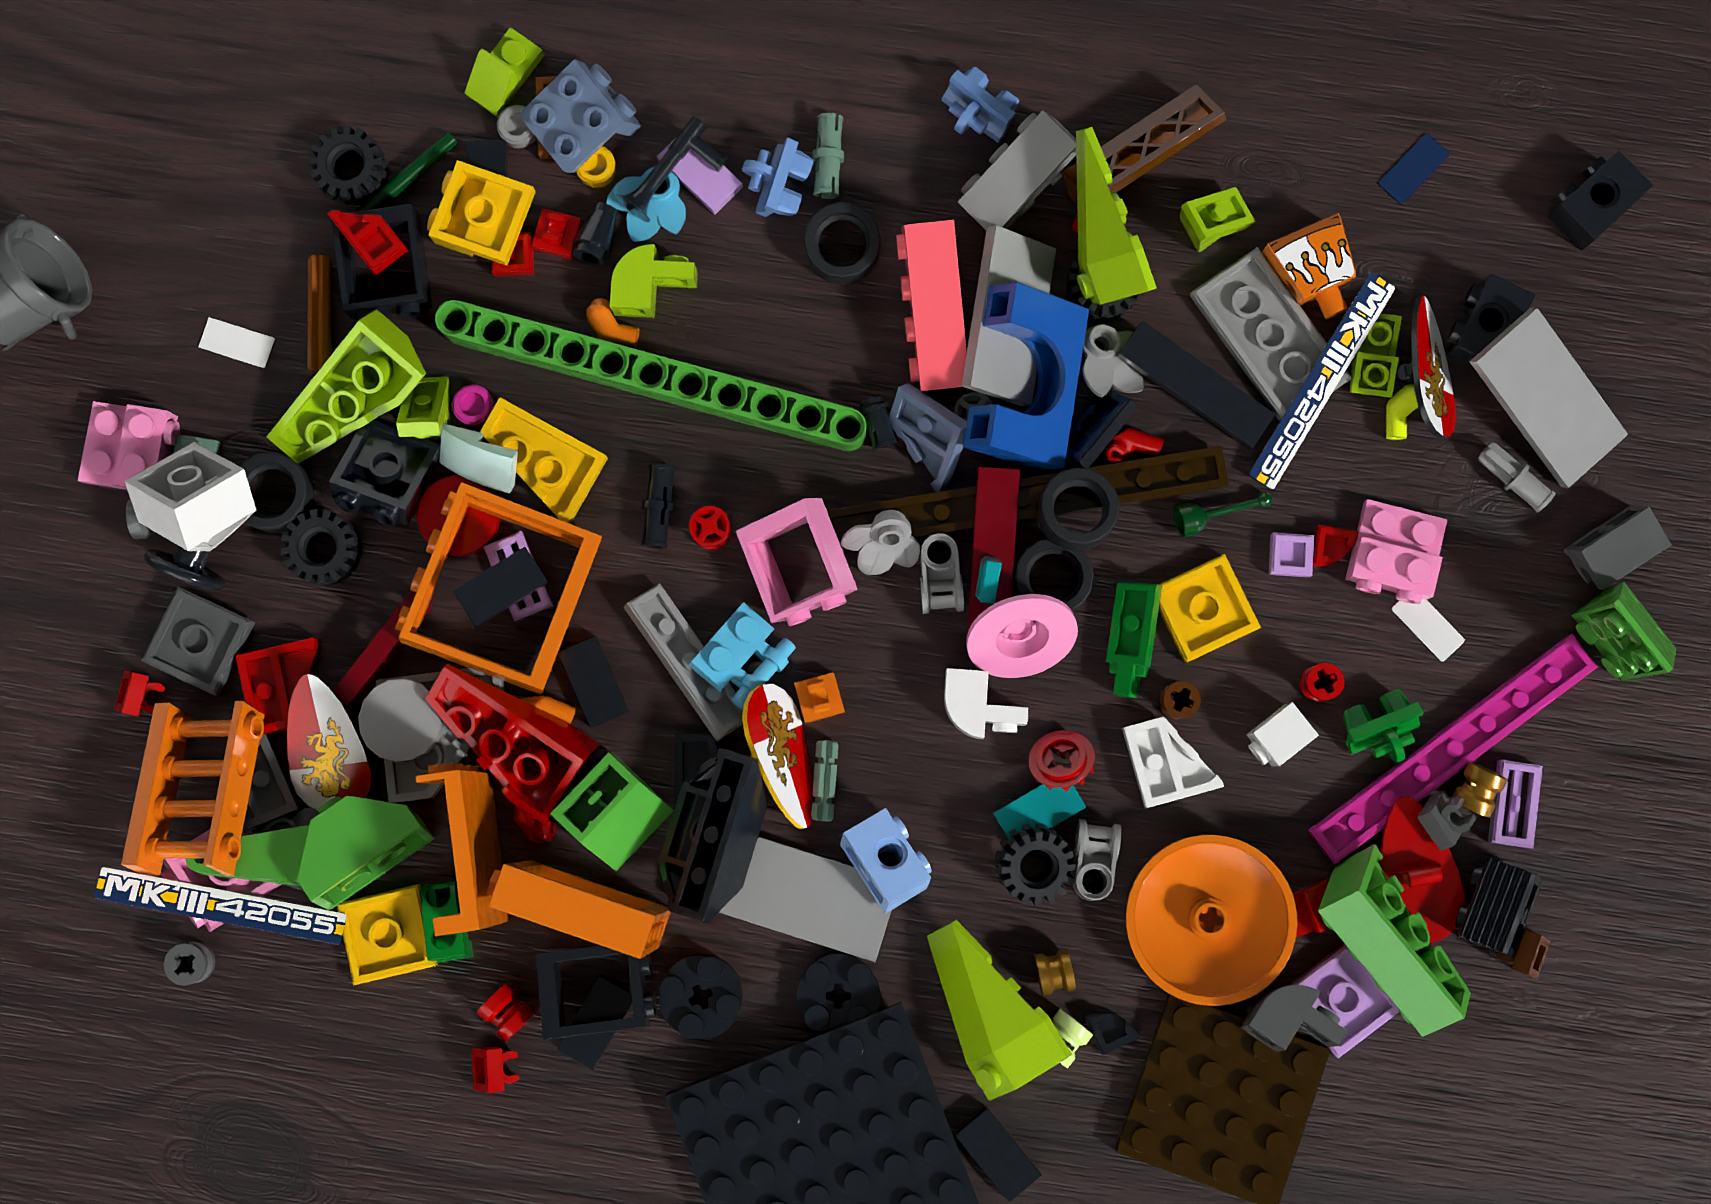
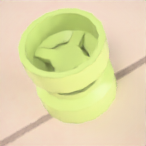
M1060 1008L1053 1017V1024L1061 1037L1068 1042L1067 1047L1072 1055L1060 1063L1069 1068L1076 1059L1075 1051L1079 1046L1086 1045L1093 1034Z

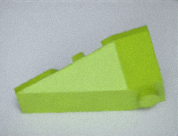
M1093 127L1076 131L1078 261L1082 274L1077 276L1080 290L1085 299L1091 298L1092 303L1101 305L1156 289L1157 287L1138 235L1132 236L1124 226L1128 212L1124 201L1119 198L1115 191L1110 192L1108 185L1113 182L1112 173Z
M377 309L361 318L266 437L299 464L344 436L402 404L426 375L409 337Z
M957 919L927 935L966 1063L989 1101L1018 1089L1072 1055L1050 1017L1040 1007L1034 1010L1018 994L1021 987L1012 977L1006 981L991 965V955Z

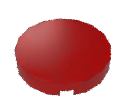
M460 475L442 478L430 486L419 502L417 513L420 533L427 543L434 529L442 531L447 516L441 514V511L450 491L457 493L462 482L492 494L488 487ZM468 506L449 556L462 558L479 553L484 549V546L489 544L491 539H494L499 530L500 518Z

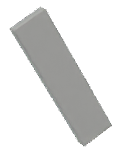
M661 584L655 585L627 602L624 609L715 740L718 742L743 726V709L739 708L731 700L736 693L731 684L728 682L719 692L688 666L704 646Z

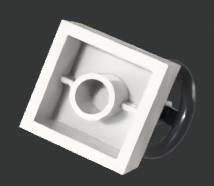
M193 442L126 480L125 484L138 522L177 544L174 554L159 550L146 551L144 554L145 562L154 569L182 582L218 591L224 588V579L205 567L211 550L238 529L256 511L245 470Z

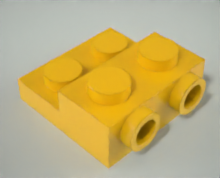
M457 160L454 170H449L444 177L442 183V194L444 196L439 208H434L429 216L427 230L430 232L428 235L437 245L471 257L475 254L507 266L536 191L533 186Z

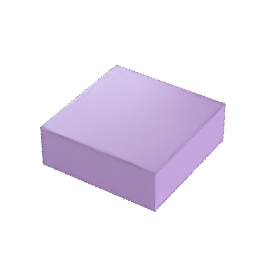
M1270 534L1268 575L1311 577L1313 571L1314 535Z

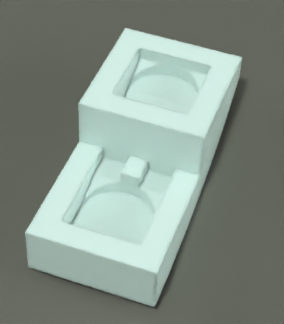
M444 424L441 430L439 463L468 480L495 490L510 493L515 486L518 450L484 443V433Z

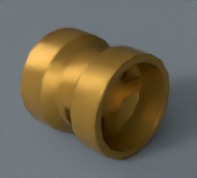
M1469 762L1464 771L1466 780L1461 787L1456 788L1452 797L1461 796L1464 799L1461 806L1490 818L1496 806L1494 798L1497 793L1503 791L1508 779L1483 766Z

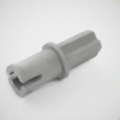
M1490 443L1480 453L1478 457L1479 462L1505 483L1503 488L1506 491L1511 488L1531 505L1536 512H1540L1555 496L1556 493L1546 487L1528 471L1530 467L1528 464L1522 466L1497 443Z

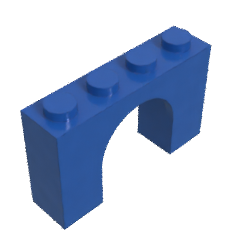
M1018 282L989 286L983 326L1015 337L1028 347L1036 363L1038 385L1033 402L1023 413L1000 405L970 407L963 448L1035 470L1064 469L1089 309Z

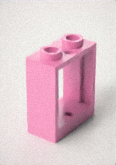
M804 498L736 530L771 623L787 621L789 626L802 623L812 618L811 610L822 606L823 611L838 607L847 602L845 595L858 590L822 498ZM808 523L833 586L792 604L768 541Z

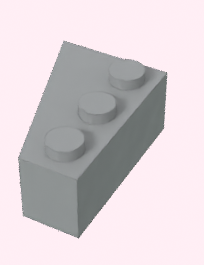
M1043 110L1038 116L1035 113L1030 114L1018 127L1017 131L1020 135L1010 146L1006 143L1000 146L990 157L989 162L992 165L982 176L975 174L961 189L964 195L958 203L985 230H987V227L994 225L1005 229L1012 226L1035 203L1034 199L1049 183L1053 186L1062 177L1060 172L1076 156V138L1054 117Z

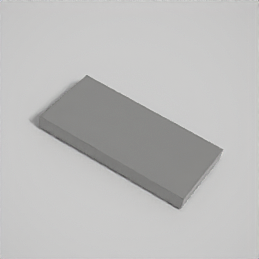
M998 225L987 227L961 387L1022 407L1031 405L1037 375L1034 357L1028 347L1019 339L983 326L989 286L1018 282L1049 294L1056 248Z
M1256 247L1193 290L1189 296L1272 412L1276 414L1277 419L1281 421L1327 343L1259 248ZM1347 370L1334 391L1352 379Z
M1529 308L1469 361L1561 487L1569 488L1628 435L1538 308Z
M758 837L743 888L719 913L876 962L891 911L884 914L855 867Z

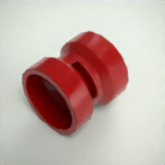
M508 983L499 988L476 1012L485 1022H492L496 1026V1034L505 1043L536 1014L528 1004H521L516 998V991ZM512 1003L513 1005L499 1019H497L496 1017L500 1015Z

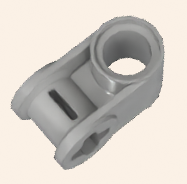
M933 534L924 541L920 552L922 614H929L931 609L956 608L957 612L964 611L963 583L959 569L957 544L952 537L946 534ZM933 543H943L949 548L951 554L950 559L946 563L935 564L928 558L927 549ZM933 593H951V595L943 596L932 595Z
M1085 819L1078 820L1074 844L1076 871H1073L1074 880L1072 885L1075 893L1081 899L1087 901L1101 900L1112 891L1116 861L1121 843V824L1114 823L1112 827L1087 824ZM1089 838L1106 840V843L1090 841ZM1089 870L1097 871L1103 878V887L1096 894L1088 893L1082 885L1083 875Z

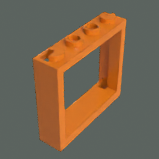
M461 482L457 493L450 491L447 500L444 502L441 514L446 515L447 518L442 531L434 529L429 539L426 552L432 555L427 568L419 567L413 579L410 590L416 592L411 608L403 606L400 611L399 619L395 626L396 630L401 631L399 640L403 644L542 695L602 536ZM468 506L579 548L531 675L418 633Z
M533 860L503 864L501 870L495 869L489 882L491 884L487 893L492 896L488 907L639 959L659 948L671 913L668 907Z

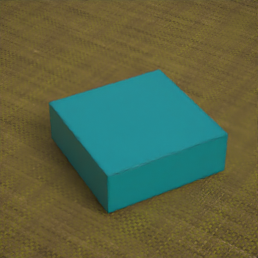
M988 556L981 558L975 592L980 602L995 604L1002 562L998 558Z

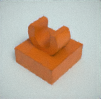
M834 672L794 683L805 724L845 713Z

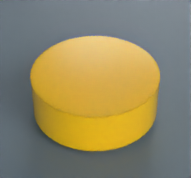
M602 146L576 172L585 185L592 188H601L608 185L614 179L617 166L612 153Z

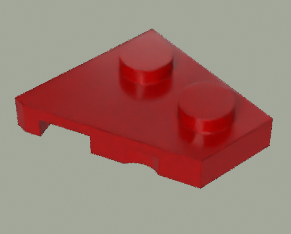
M308 638L236 655L245 703L264 714L263 734L287 730L288 709L292 694L299 679L304 674L312 672L319 645L317 638Z

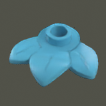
M655 167L648 169L642 177H625L615 185L608 195L606 204L611 205L616 210L628 212L626 217L627 230L632 241L638 242L649 239L658 232L660 227H663L672 234H678L686 220V207L678 196L680 184L677 176L672 171L663 181L667 185L666 191L661 194L654 193L649 202L647 216L650 222H645L628 211L617 200L615 195L623 196L636 190Z

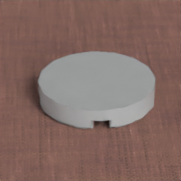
M408 679L388 680L373 688L363 700L358 716L359 731L366 746L379 757L394 762L414 761L429 753L439 741L443 726V720L426 701L430 689L424 684Z

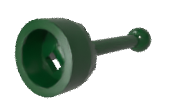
M1261 492L1254 499L1207 511L1197 504L1186 503L1174 507V521L1178 533L1182 538L1201 532L1209 518L1255 506L1267 508L1272 504L1273 499L1268 492Z

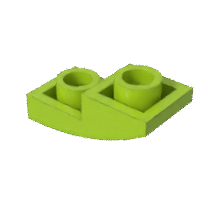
M1382 313L1378 316L1352 359L1351 393L1392 398L1399 357L1395 356L1402 316Z

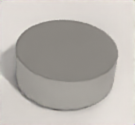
M521 105L507 107L501 112L497 120L499 135L502 140L506 141L508 146L513 148H525L536 140V136L521 118L522 110L525 108V106Z

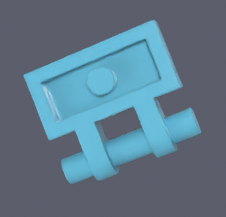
M743 602L688 666L719 692L729 681L733 682L740 689L731 700L735 705L743 709L749 692L759 685L766 684L775 672L780 673L789 663L787 658L796 647L787 638H783L775 648L767 644L765 639L774 628ZM754 653L763 662L750 675L741 667Z

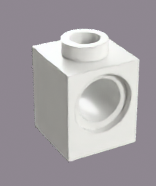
M1293 702L1284 704L1246 734L1252 741L1248 747L1255 758L1262 765L1269 763L1271 767L1281 766L1319 736Z

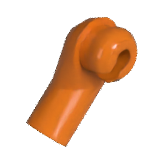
M603 298L594 299L587 308L586 316L587 321L598 338L615 344L636 347L639 339V327L618 324L611 313L610 302Z
M549 696L521 698V700L569 724L576 711V707Z

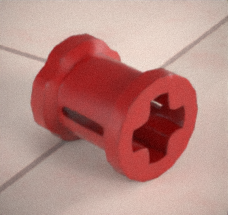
M1321 663L1303 671L1299 688L1305 698L1315 702H1322L1337 697L1344 688L1345 680L1343 673L1337 666L1331 663ZM1327 676L1329 683L1324 688L1317 690L1314 682L1319 677Z

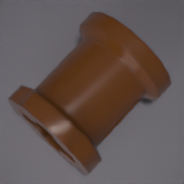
M1176 681L1164 687L1159 694L1158 703L1163 715L1169 719L1178 720L1194 715L1199 709L1201 697L1198 689L1192 683ZM1183 691L1185 693L1183 700L1188 703V707H1182L1176 711L1173 708L1175 701L1170 698V695Z

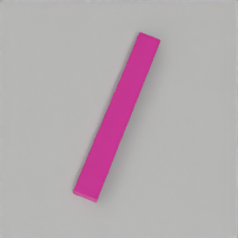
M1573 634L1567 635L1407 755L1403 761L1395 764L1307 831L1331 863L1337 864L1384 828L1387 816L1394 802L1399 797L1409 796L1417 802L1421 801L1465 768L1469 762H1473L1598 668V666Z

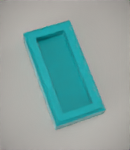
M1042 784L993 814L1009 840L1012 837L1009 832L1014 828L1017 832L1023 831L1022 825L1029 824L1032 828H1035L1037 823L1043 824L1046 829H1049V827L1052 828L1086 808V805L1074 785L1070 786L1066 792L1062 788L1055 787L1049 791Z

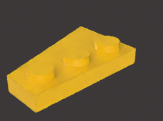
M502 398L498 399L480 433H484L483 437L490 444L518 450L516 473L559 520L569 524L572 523L608 459L605 454Z

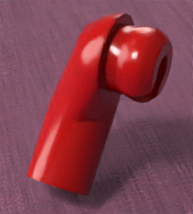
M1127 428L1114 436L1111 442L1104 448L1103 453L1106 460L1112 464L1123 462L1136 452L1156 457L1160 454L1164 439L1133 428Z
M515 805V823L529 841L541 844L554 838L556 826L553 821L548 820L545 824H542Z

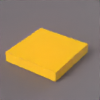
M1225 554L1159 584L1162 586L1159 612L1184 663L1261 628Z
M421 884L353 899L337 905L338 912L347 915L343 939L353 986L438 965V963L427 960L422 919Z

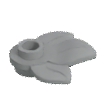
M1095 325L1087 329L1083 345V354L1086 359L1082 367V373L1088 387L1097 396H1105L1111 387L1123 393H1138L1143 390L1142 373L1117 356L1133 333L1132 331L1117 332L1108 325ZM1095 342L1101 343L1104 347V351L1099 349L1096 346Z
M896 510L880 512L875 516L872 524L856 525L850 528L840 541V545L845 549L858 551L857 565L859 570L866 575L882 574L889 570L893 563L908 568L916 564L920 555V543L911 535L910 522L903 513Z

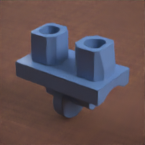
M972 67L964 74L957 70L951 76L949 87L941 100L950 107L948 111L959 118L954 130L962 135L971 127L980 135L984 132L999 143L1005 136L1014 118L1019 99L1009 91H1001L996 97H993L985 90L989 82L987 75L977 67Z
M786 138L784 144L776 145L770 165L768 164L771 153L766 150H760L757 161L745 160L742 171L751 176L748 189L760 192L762 182L765 181L755 210L756 214L767 217L774 212L791 217L798 212L802 194L787 189L784 186L788 176L802 182L805 181L810 174L814 159L803 152L796 150L799 142Z

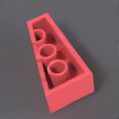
M954 220L903 225L901 227L902 234L896 235L898 260L905 259L906 276H900L902 300H909L911 317L904 318L907 342L914 341L916 357L908 359L911 383L918 382L920 391L961 387L967 349Z

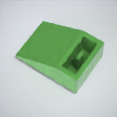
M1625 582L1609 586L1571 615L1578 623L1576 625L1578 634L1588 644L1595 645L1603 656L1601 659L1602 664L1615 678L1620 677L1622 681L1668 673L1673 669L1676 647Z

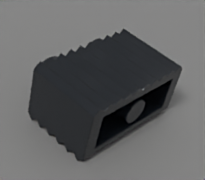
M1487 857L1485 865L1478 864L1473 872L1470 888L1475 889L1470 905L1463 903L1458 912L1455 926L1461 928L1458 936L1466 941L1513 958L1542 879L1535 873Z

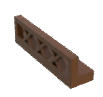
M1196 84L1101 146L1113 178V182L1108 185L1110 192H1118L1226 121L1225 112ZM1075 163L1062 173L1069 198L1077 205V163Z

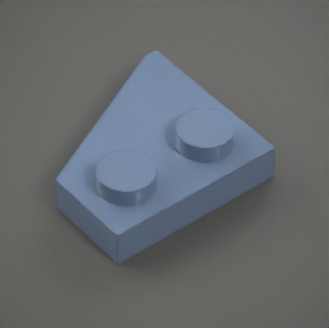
M910 383L898 387L889 415L891 426L897 436L905 442L907 451L915 463L923 461L935 479L930 483L934 491H945L949 488L963 449L967 421Z

